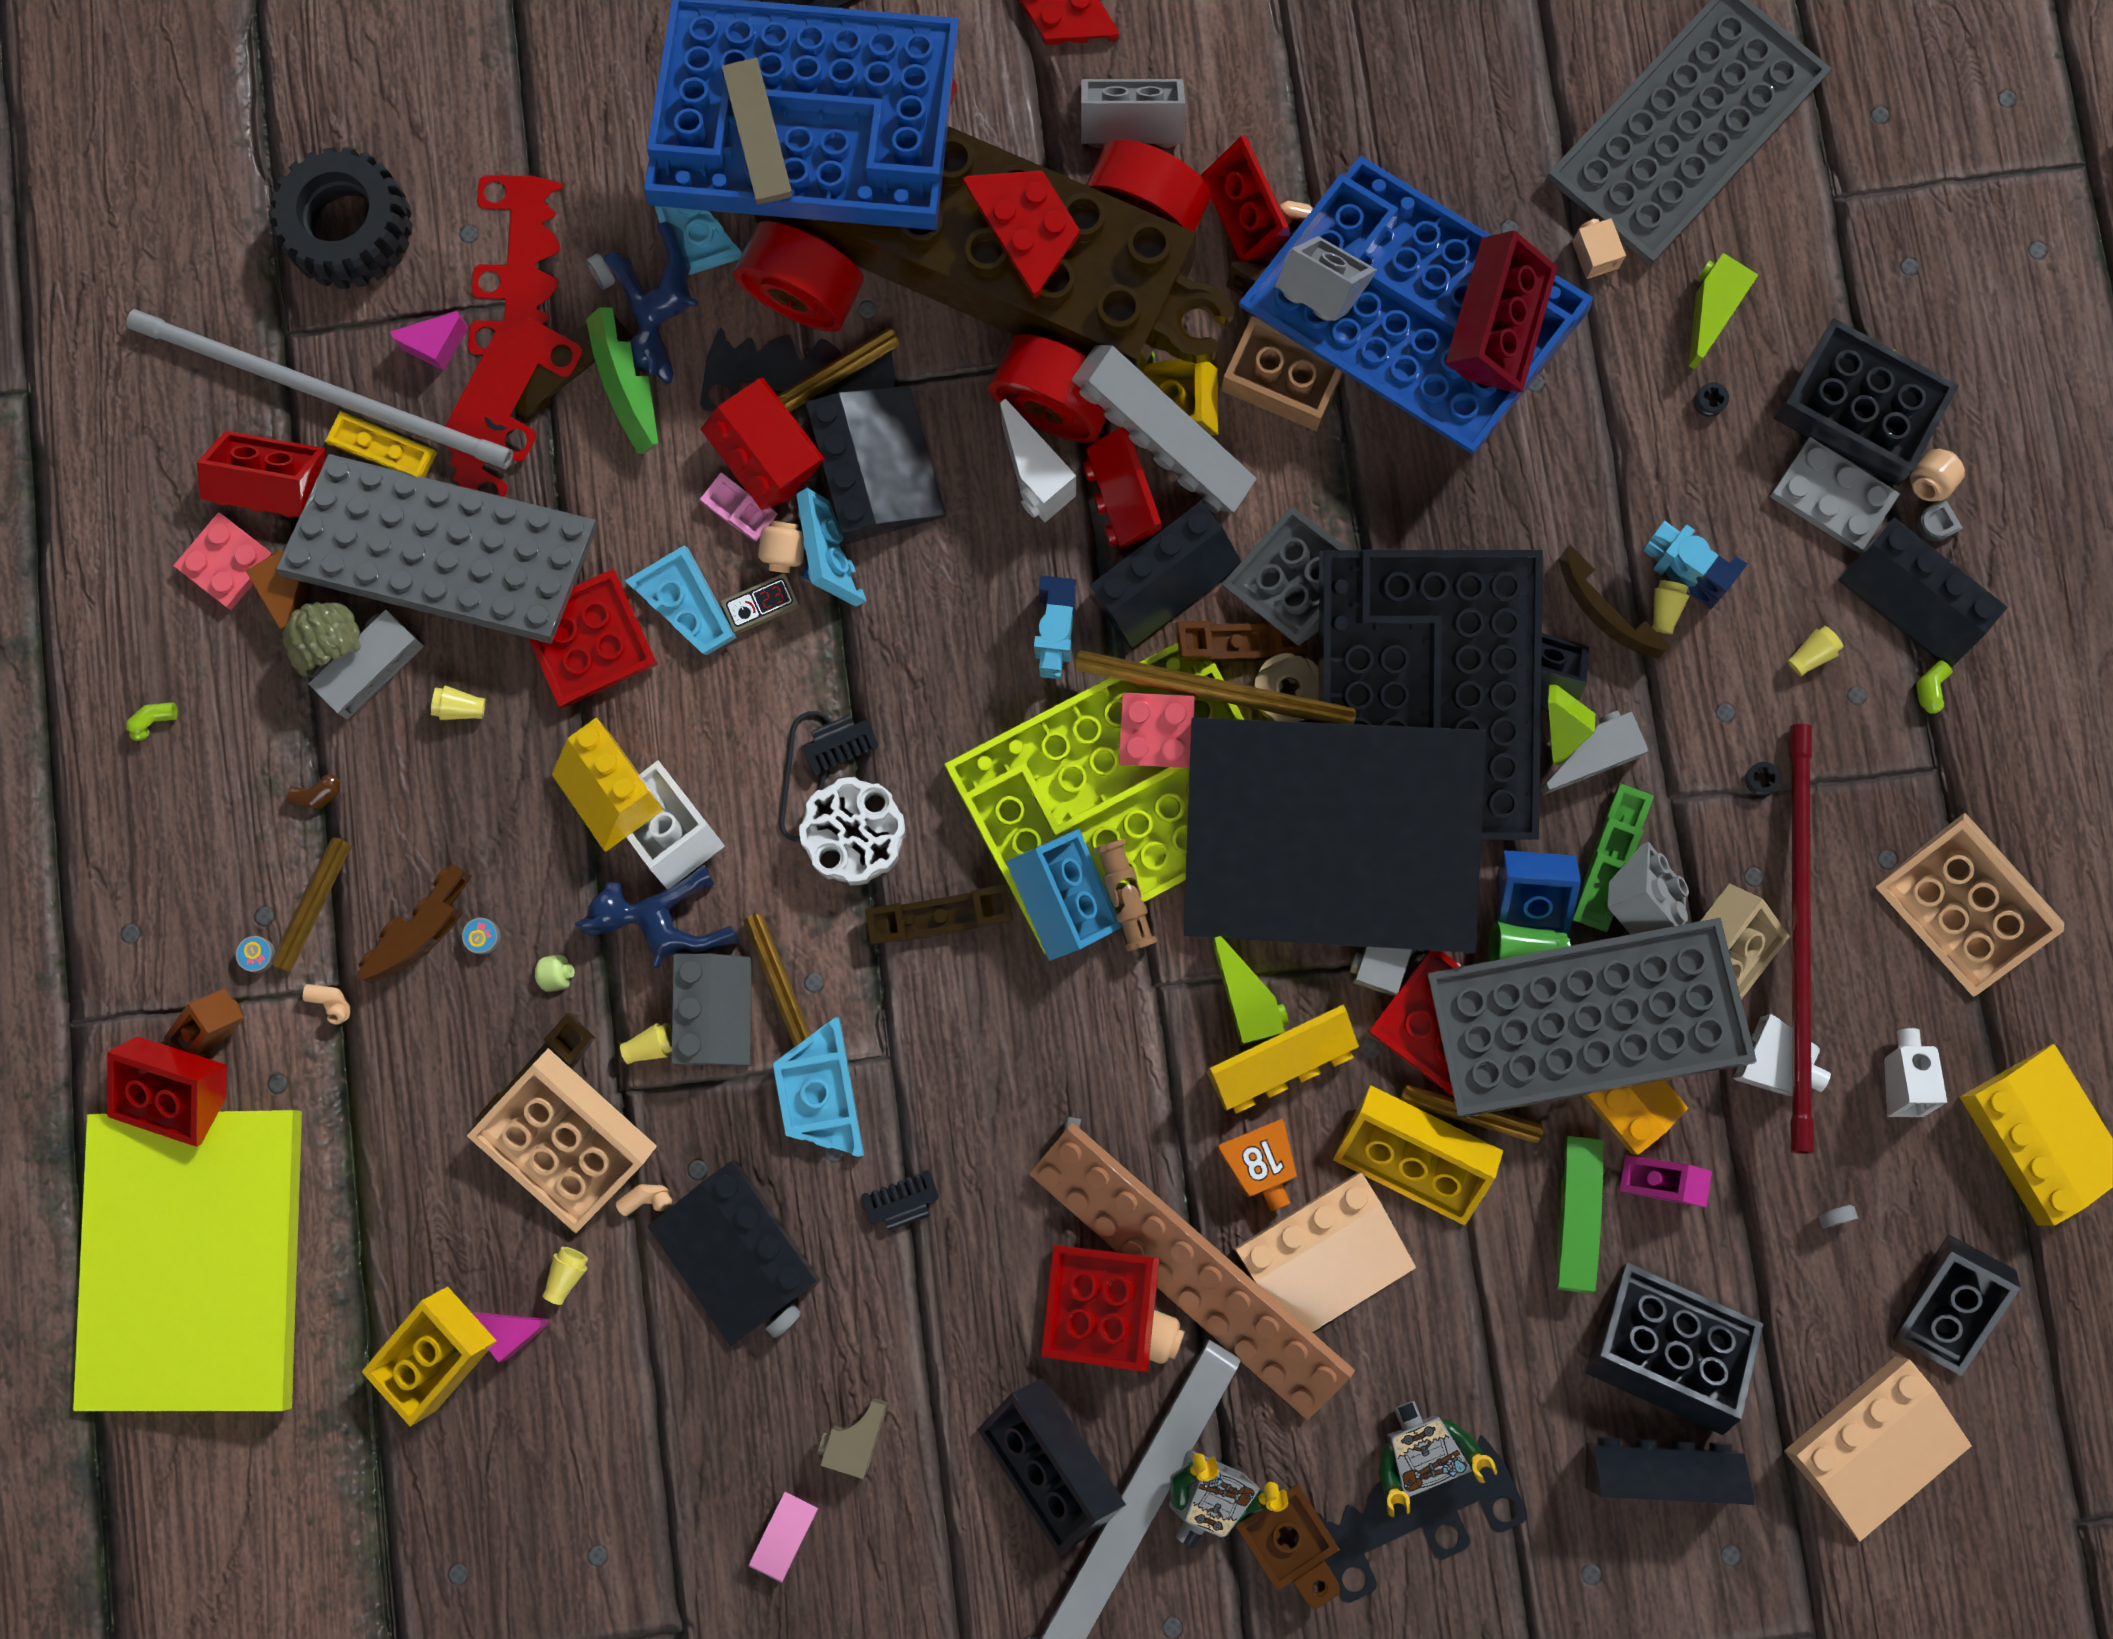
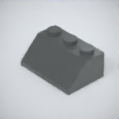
M674 954L672 1064L677 1066H751L752 957L719 954Z

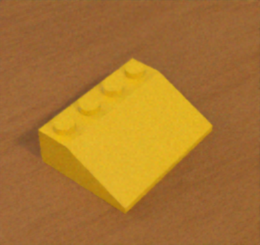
M2055 1044L2045 1047L1960 1096L1961 1101L2037 1225L2055 1226L2085 1209L2113 1188V1138Z

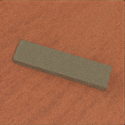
M758 58L722 65L757 205L793 197Z

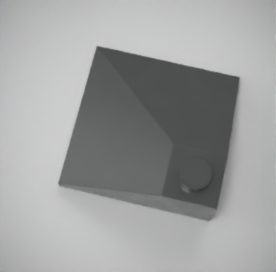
M1291 506L1222 585L1299 646L1319 631V551L1350 549L1295 507Z

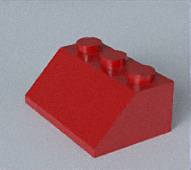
M1240 136L1201 174V177L1211 191V199L1239 260L1253 264L1272 262L1291 237L1289 227L1247 137Z
M764 378L757 379L719 405L700 428L761 510L788 503L825 460Z
M1123 426L1086 449L1087 461L1082 462L1087 481H1094L1098 492L1093 494L1099 514L1105 513L1109 524L1104 526L1110 547L1116 545L1119 555L1137 550L1161 531V520L1134 443L1129 438L1130 433Z
M225 430L196 462L200 500L212 501L223 506L245 507L256 512L268 511L279 513L289 518L300 517L325 463L326 448Z
M139 1036L107 1051L108 1118L195 1147L203 1143L226 1099V1064Z

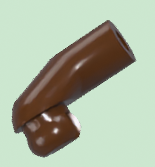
M327 774L310 789L291 786L287 794V802L308 808L321 809L338 795L340 781L336 776Z

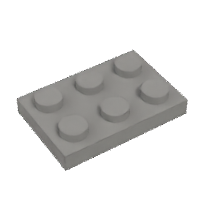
M1809 437L1769 497L1855 552L1860 553L1864 550L1900 493Z

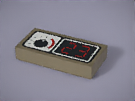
M785 573L720 601L735 635L800 607Z

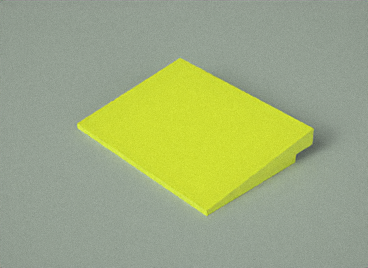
M1177 643L1139 662L1223 680L1215 663L1179 658ZM1108 678L944 764L1044 954H1046L1045 950L1041 945L1038 934L1006 864L1007 860L1080 829L1106 891L1107 888L1103 880L1106 874L1100 855L1095 853L1094 848L1124 838L1126 844L1123 847L1129 866L1135 870L1143 902L1186 880L1190 768L1119 764L1123 693L1192 695ZM1195 696L1194 718L1244 720L1237 705ZM1122 880L1117 884L1116 888L1125 887L1130 884Z
M302 1111L218 1112L203 1143L198 1147L108 1118L107 1114H87L73 1411H285L292 1409Z

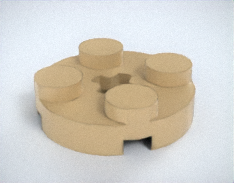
M1291 653L1276 655L1262 665L1254 681V687L1280 692L1283 689V681H1288L1290 685L1296 683L1298 689L1295 691V696L1318 700L1319 668L1308 658L1304 659ZM1260 710L1261 713L1265 717L1271 719V721H1307L1300 718Z

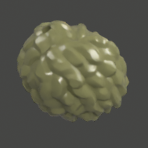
M315 602L313 605H302L301 609L291 613L290 620L282 632V641L287 649V656L292 666L303 677L314 678L313 675L317 670L316 665L322 666L327 664L331 658L337 660L340 656H345L351 651L358 652L361 648L358 641L360 631L358 625L354 622V615L346 606L339 603L321 604Z

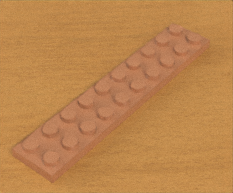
M1074 1123L1064 1131L1029 1173L1032 1178L1116 1252L1160 1258L1157 1288L1228 1351L1238 1356L1245 1366L1305 1419L1309 1420L1352 1377L1355 1369Z

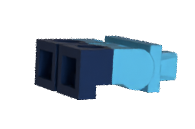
M1664 521L1642 551L1658 561L1653 568L1655 572L1662 575L1665 571L1671 581L1687 585V592L1712 609L1729 590L1748 563L1738 556H1735L1731 562H1728L1710 550L1708 543L1702 537L1692 536L1695 530L1687 524L1680 532Z
M1040 575V604H1046L1047 607L1046 615L1042 617L1039 623L1040 636H1035V659H1040V677L1061 679L1063 662L1071 661V635L1076 602V579Z

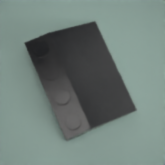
M1833 318L1790 387L1773 419L1808 438L1815 439L1835 453L1898 486L1915 469L1959 385Z
M910 386L842 392L806 402L819 452L825 458L822 463L846 544L947 517Z
M730 1161L647 1226L730 1347L821 1281L738 1161Z
M1626 1262L1593 1341L1585 1373L1720 1435H1724L1742 1419L1763 1323Z

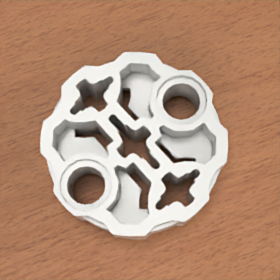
M856 777L841 778L825 789L817 790L806 803L807 809L803 822L799 826L801 845L807 851L814 868L825 878L847 882L850 886L868 884L871 879L878 877L882 873H888L899 860L902 842L906 837L904 818L893 801L892 794L878 783L870 784L859 781ZM871 796H880L885 800V806L881 811L871 812L865 807L867 799ZM842 797L845 798V809L853 814L851 818L841 811L840 798ZM830 802L833 813L830 816L824 813L820 817L817 806L820 803L826 806ZM839 821L852 828L857 824L860 825L858 828L859 832L867 842L855 836L847 839V832ZM831 826V827H833L835 830H837L839 833L836 835V834H834L832 831H830L829 829H824V830H817V829H818V828H825V827ZM869 827L877 834L882 832H889V835H881L879 837H874L867 830ZM888 845L887 854L889 858L887 860L880 858L873 863L875 859L873 849L877 847L881 850ZM854 846H857L865 853L866 865H861V854L853 849ZM827 851H835L840 855V861L833 868H825L821 865L822 855Z

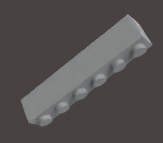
M1113 345L1094 346L1072 378V381L1081 388L1079 391L1080 395L1087 401L1100 405L1106 411L1104 416L1110 422L1120 427L1123 426L1131 433L1129 435L1130 440L1139 447L1147 448L1155 455L1153 460L1162 468L1172 470L1178 476L1177 481L1181 486L1201 496V501L1207 509L1215 513L1219 511L1234 513L1257 478Z

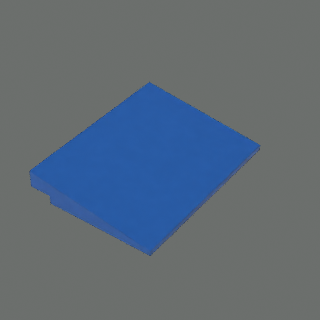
M672 0L647 145L649 161L644 192L648 206L937 230L959 19L747 0ZM752 58H758L793 195L790 198L761 205L756 203L722 65Z
M1360 155L1345 175L1340 174L1245 294L1239 302V307L1474 455L1590 311L1593 297L1561 277L1555 276L1523 392L1516 393L1467 381L1445 364L1481 239L1492 235ZM1316 236L1323 238L1377 269L1374 277L1349 312L1336 321H1327L1319 318L1313 313L1314 309L1304 303H1295L1288 300L1283 295V291L1274 287L1291 249Z

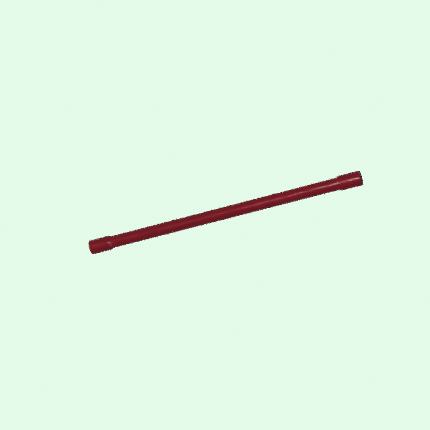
M1793 724L1790 726V758L1792 761V1118L1790 1120V1151L1795 1154H1813L1810 834L1812 726L1809 724Z

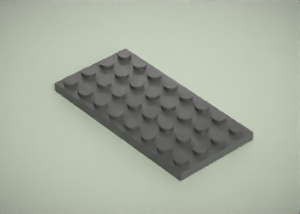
M1710 0L1551 169L1546 179L1594 219H1599L1601 222L1612 218L1620 241L1651 266L1826 78L1832 68L1751 1Z
M328 454L276 569L279 576L552 644L597 530V523L595 519L420 476L415 477L408 473Z
M1721 917L1428 973L1458 1118L1755 1064L1757 1061Z

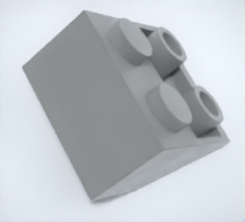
M1646 842L1637 849L1609 881L1608 909L1630 934L1684 925L1688 921L1686 911V896L1689 894L1688 886L1681 876H1677L1672 871L1666 857L1662 853H1657L1652 845Z

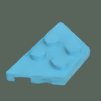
M834 1017L773 1063L785 1135L802 1141L814 1142L816 1145L845 1151L860 1157L864 1156V1149L840 1017Z

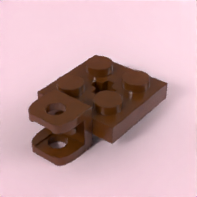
M1295 1484L1286 1490L1288 1498L1287 1508L1278 1512L1266 1508L1249 1515L1235 1526L1277 1592L1293 1581L1305 1601L1311 1607L1318 1609L1340 1593L1338 1581L1325 1562V1559L1340 1549L1300 1486ZM1284 1526L1288 1530L1294 1528L1298 1533L1294 1536L1296 1544L1292 1547H1289L1286 1543L1279 1545L1277 1539L1281 1536L1279 1529ZM1316 1581L1325 1582V1587L1321 1592L1312 1590L1313 1584Z

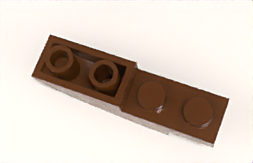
M453 864L448 869L444 868L434 880V890L428 898L420 900L412 913L414 918L411 922L397 916L395 921L390 920L384 926L380 933L381 941L374 951L369 950L363 956L359 963L360 971L356 977L370 983L377 982L408 967L432 949L462 916L463 913L454 908L452 904L472 876Z

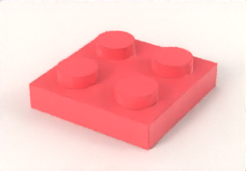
M218 512L173 566L225 607L232 610L253 585L246 570L273 554Z
M1123 693L1119 764L1190 768L1191 718H1194L1195 696Z

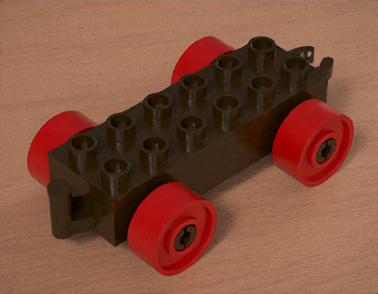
M954 78L952 83L950 107L958 92L957 84ZM948 126L937 230L753 215L755 222L758 224L733 271L734 279L740 287L758 302L796 323L820 331L837 332L842 328L864 283L863 274L858 269L860 267L1009 332L1015 336L1012 337L989 384L990 394L999 404L1006 399L1028 424L1051 435L1080 443L1095 442L1107 420L1104 416L1106 411L1100 405L1093 404L1083 398L1079 393L1081 388L1072 381V378L1095 345H1113L1141 372H1143L1153 349L1167 351L1169 355L1183 361L1192 363L1209 362L1216 358L1218 350L1217 341L1212 337H1191L1182 327L1183 317L1191 310L1202 309L1210 313L1220 325L1227 326L1233 322L1235 313L1234 305L1224 292L1215 286L1200 281L1193 282L1187 278L1193 266L1196 230L1211 200V191L1207 183L1190 166L1173 155L1151 145L1132 140H1113L1105 144L1086 185ZM1043 171L1078 226L1080 237L1071 250L1066 252L1063 262L1057 271L1051 274L1043 286V291L1039 297L1034 299L963 185L964 177Z

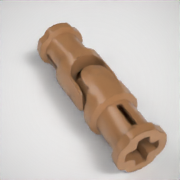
M1124 838L1095 847L1094 851L1100 855L1106 874L1103 880L1111 902L1115 906L1116 920L1123 927L1127 940L1125 949L1126 951H1131L1157 942L1156 936L1151 935L1145 915L1148 911L1146 904L1141 900V891L1135 870L1129 866L1123 847L1126 844ZM1122 880L1130 884L1125 887L1116 888L1117 884Z

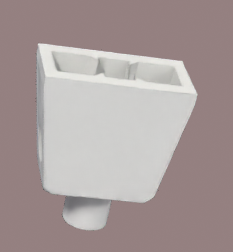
M1771 1014L1762 1016L1751 1037L1757 1061L1755 1064L1739 1066L1733 1079L1783 1095L1792 1096V1028L1776 1016ZM1811 1042L1812 1088L1822 1092L1829 1082L1831 1073L1814 1065L1820 1048Z
M1901 1029L1897 1031L1898 1048L1886 1056L1884 1061L1887 1117H1925L1947 1103L1938 1049L1934 1046H1921L1919 1029Z

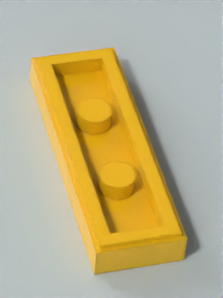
M339 411L325 440L328 445L384 468L408 473L415 477H426L437 454L430 447L342 411Z

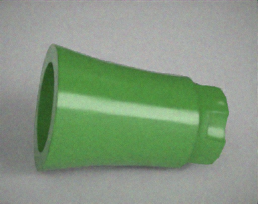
M1495 921L1489 935L1488 960L1490 962L1571 946L1570 938H1568L1567 933H1555L1553 930L1519 927Z

